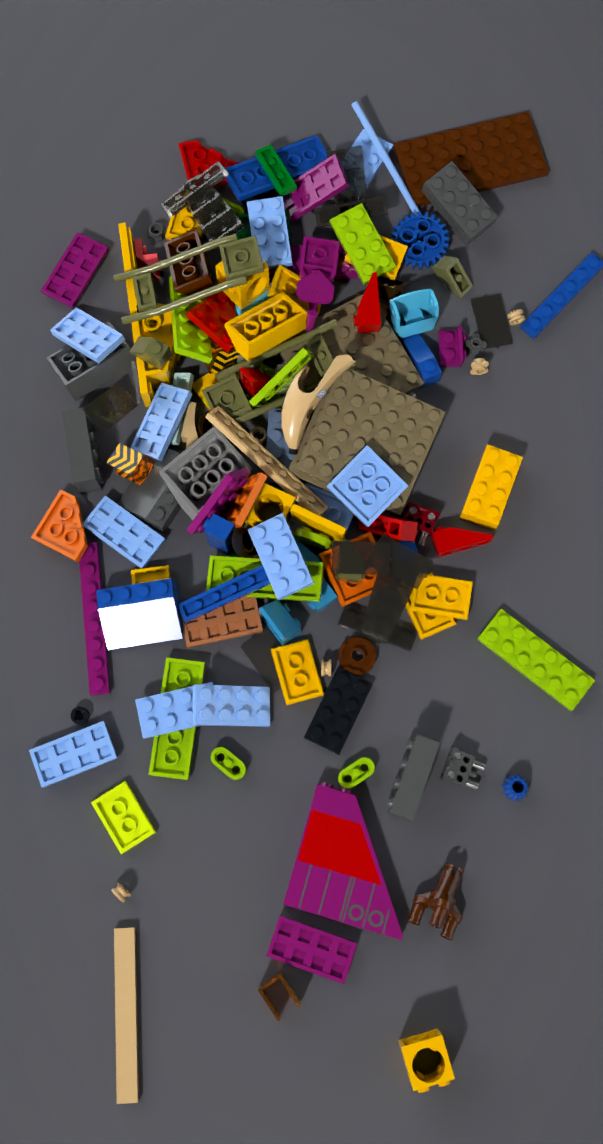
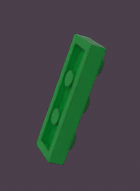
M272 145L255 150L256 158L280 196L297 190V185Z

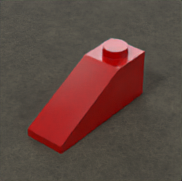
M377 272L372 273L357 308V313L353 315L354 327L357 326V333L380 332L381 316Z
M241 367L239 369L243 390L251 399L271 380L266 372L262 373L259 369Z
M380 514L369 527H366L359 520L357 529L367 532L371 531V533L397 540L415 541L418 522Z
M444 526L434 529L430 536L437 558L491 543L494 538L493 534L453 527L444 528Z

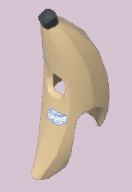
M350 354L336 356L316 389L310 393H305L303 388L310 367L304 365L294 377L285 395L281 411V427L289 447V454L297 455L311 413L337 378L356 362L355 358Z

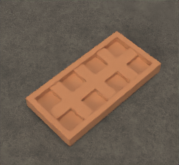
M242 597L187 623L184 622L181 615L187 648L263 632L256 598Z

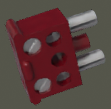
M409 502L404 519L412 518L413 521H420L422 523L417 526L415 538H417L419 532L422 533L418 542L420 545L425 534L422 546H424L428 535L430 536L440 513ZM429 524L430 528H426L425 525Z

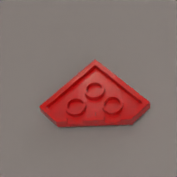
M197 140L178 143L190 192L228 184L222 174L223 169L238 164V162L223 157V154L212 148L208 149L202 146Z
M221 291L213 294L187 312L186 317L223 350L229 353L235 348L225 328V323L236 317L234 302Z

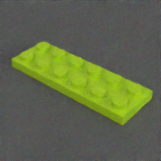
M170 275V301L174 302L187 297V295L175 292L172 276ZM203 298L171 311L174 353L209 364L213 359L211 339L186 317L190 309L206 299Z
M210 556L206 591L261 566L260 558ZM305 561L315 584L281 600L321 602L324 563ZM271 584L244 596L277 599Z
M503 609L498 611L477 638L483 645L569 711H573L595 681Z
M166 657L161 693L191 687L195 684H202L205 662ZM196 727L155 736L148 775L189 780Z

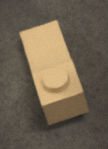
M190 401L181 433L182 442L187 443L185 450L199 439L196 428L198 407L197 403Z

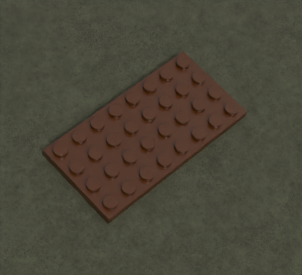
M529 111L397 142L393 146L405 186L417 207L432 204L421 191L423 185L451 161H453L478 193L545 177L549 174Z

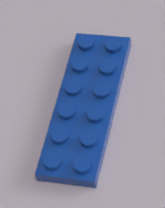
M317 135L275 150L293 180L330 157ZM256 157L223 169L222 174L238 201L275 188Z

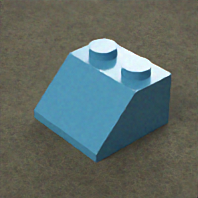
M277 599L259 608V614L283 646L301 634L300 628L302 625L296 617L292 618L290 616V609L285 602L281 603Z

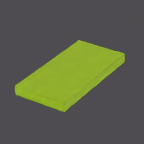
M302 348L249 403L254 407L265 405L314 357V354L310 350Z

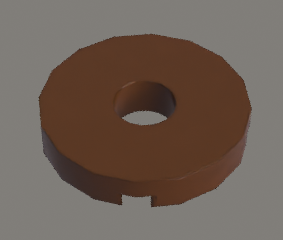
M357 636L343 642L338 654L340 666L345 671L358 676L368 673L375 665L377 658L376 649L368 639ZM360 651L363 654L362 660L355 661L352 658V653Z

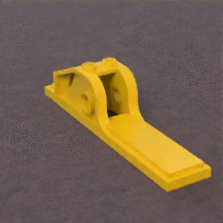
M119 223L124 271L128 272L138 269L135 243L130 227L127 228L126 223ZM127 279L130 315L139 313L133 279ZM157 303V304H158V307H161V306L165 305V304ZM171 311L131 323L134 344L138 337H153L168 345L172 355L163 370L136 357L140 393L145 407L150 406L155 396L154 389L158 388L161 382L168 385L172 384L177 360L179 361L181 356L174 353Z

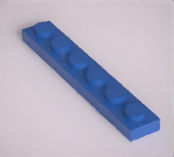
M591 252L528 317L520 329L534 340L603 268V261Z
M263 565L177 605L184 622L187 623L271 583Z

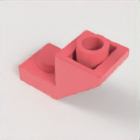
M134 239L138 265L143 268L162 261L159 260L157 253L148 254L147 246L143 245L142 239ZM160 269L151 274L155 276L157 279H160V271H164V269Z

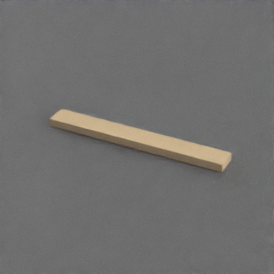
M217 406L206 415L205 418L282 489L289 495L296 497V501L303 508L320 516L327 512L329 507L221 407Z
M135 927L114 928L117 1104L138 1103Z

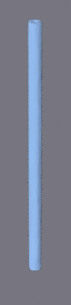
M358 101L353 102L351 106L411 211L415 216H418L420 210Z

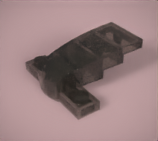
M361 145L326 152L327 158L333 154L339 157L349 187L333 196L335 205L315 209L318 228L330 226V219L361 203L370 218L389 214L386 195L367 198L365 166Z
M219 161L202 174L188 180L179 191L161 203V206L170 218L187 206L209 241L237 234L245 228L231 207L212 188L229 175Z
M384 554L366 613L344 606L338 625L361 633L364 638L373 643H388L410 652L417 632L398 626L397 623L406 606L421 567Z

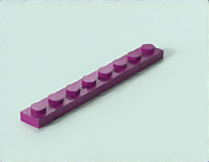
M97 542L87 543L88 548L79 561L90 696L110 694L107 646L98 612L96 590L102 589Z

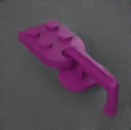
M304 236L299 268L301 279L297 283L296 296L301 301L309 302L306 332L313 330L315 327L316 317L318 316L316 312L317 304H329L333 300L334 286L332 282L336 275L340 241Z

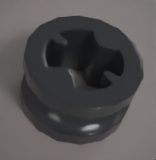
M76 707L71 711V720L74 723L80 725L88 721L89 712L86 708ZM77 711H84L85 714L82 721L75 719Z

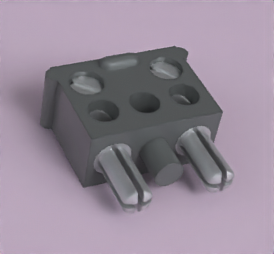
M453 747L449 751L440 780L448 781L460 787L469 786L478 789L479 783L468 779V777L476 778L477 771L472 770V767L483 771L485 769L483 767L486 765L476 761L475 756L462 752L457 747ZM464 757L467 759L466 763L463 761Z

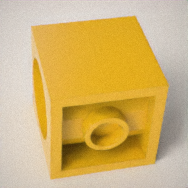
M263 260L264 272L247 276V284L222 291L241 310L269 290V267ZM223 261L215 266L217 285L227 281Z
M264 483L245 519L247 528H252L265 522L259 519L257 511L267 504L278 506L287 522H289L291 518L290 509L293 504H296V497Z
M438 1028L398 1040L413 1091L418 1090V1093L429 1091L430 1086L437 1084L439 1087L446 1086L451 1083L450 1080L455 1079L445 1042ZM424 1048H430L435 1052L439 1051L441 1057L440 1064L436 1070L427 1075H423L418 1070L415 1071L412 1068V1062L417 1052Z

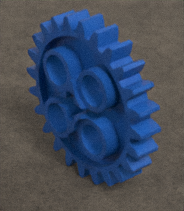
M419 211L418 216H415L411 212V218L404 215V221L399 219V226H394L395 232H392L391 237L393 238L391 240L411 247L407 249L403 261H406L405 267L412 264L413 270L416 265L421 270L422 265H425L429 269L430 263L434 266L436 260L439 261L442 258L441 256L446 255L445 250L449 246L447 244L449 237H446L448 230H444L445 224L439 225L440 218L436 221L434 220L435 214L428 217V212H426L422 216ZM419 227H426L427 230L421 231ZM410 236L412 239L405 240L403 237ZM434 241L436 242V245L431 246L428 244V242ZM418 250L421 254L415 255L413 251Z

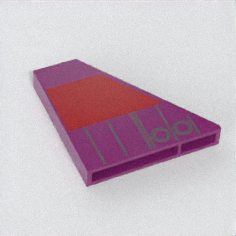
M322 782L321 785L317 784L283 905L402 940L403 934L356 796L352 795V790L341 788L338 791L333 789L331 784Z

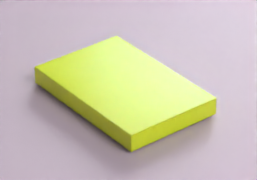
M126 781L91 802L120 854L125 853L156 833Z

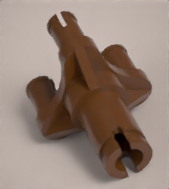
M445 863V870H442L436 889L414 896L412 901L414 905L407 921L419 926L425 909H432L434 913L429 925H436L435 928L442 929L440 936L452 941L457 925L461 923L463 917L455 905L456 900L454 897L464 870L458 867L452 875L454 865Z

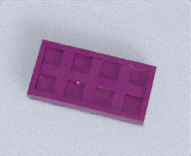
M333 154L295 179L294 182L297 185V190L283 196L284 209H289L290 224L349 187L341 162L336 154Z
M77 232L42 287V294L74 309L108 254L109 248Z
M245 467L227 473L189 525L187 531L191 535L202 533L205 529L203 528L204 523L208 517L211 518L213 513L218 516L223 515L228 509L227 505L229 502H232L238 496L237 491L248 482L247 478L251 472Z
M280 915L266 956L344 984L357 943Z

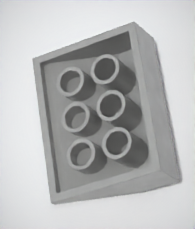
M214 426L161 469L159 474L180 507L194 520L227 473L245 467L251 471L253 468Z

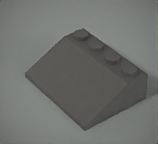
M109 320L104 322V324L116 330ZM125 341L99 364L69 345L46 357L75 401L137 364L135 356L129 353L131 350L130 346Z
M169 448L162 461L150 457L147 458L145 462L154 467L141 486L131 482L117 503L130 514L164 534L181 509L159 474L161 469L181 454Z

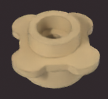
M483 358L474 359L471 362L472 369L470 374L482 375L487 373L489 362Z

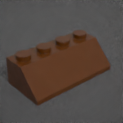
M197 229L165 242L167 258L203 245L204 242ZM207 251L169 266L176 293L189 296L215 286Z

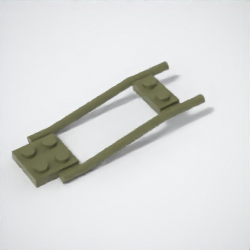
M233 234L215 239L150 266L113 275L115 283L132 278L139 313L121 317L122 323L124 325L155 317L226 289L247 284V276L262 273L264 268L256 235L238 240L237 235ZM218 246L220 247L226 282L158 307L151 273Z
M336 319L275 346L250 361L244 360L216 373L215 376L218 383L202 390L210 410L219 406L231 418L235 417L240 425L283 405L285 396L252 410L235 372L240 371L241 367H249L305 342L307 349L314 354L312 359L322 380L332 364L333 358L321 333L338 326ZM356 363L349 367L354 371L359 370ZM321 380L303 387L305 393L314 391Z

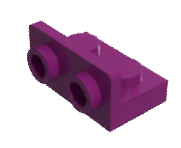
M458 326L457 330L438 331L439 367H461L463 360H466V349H463L466 336L465 332H462V326Z

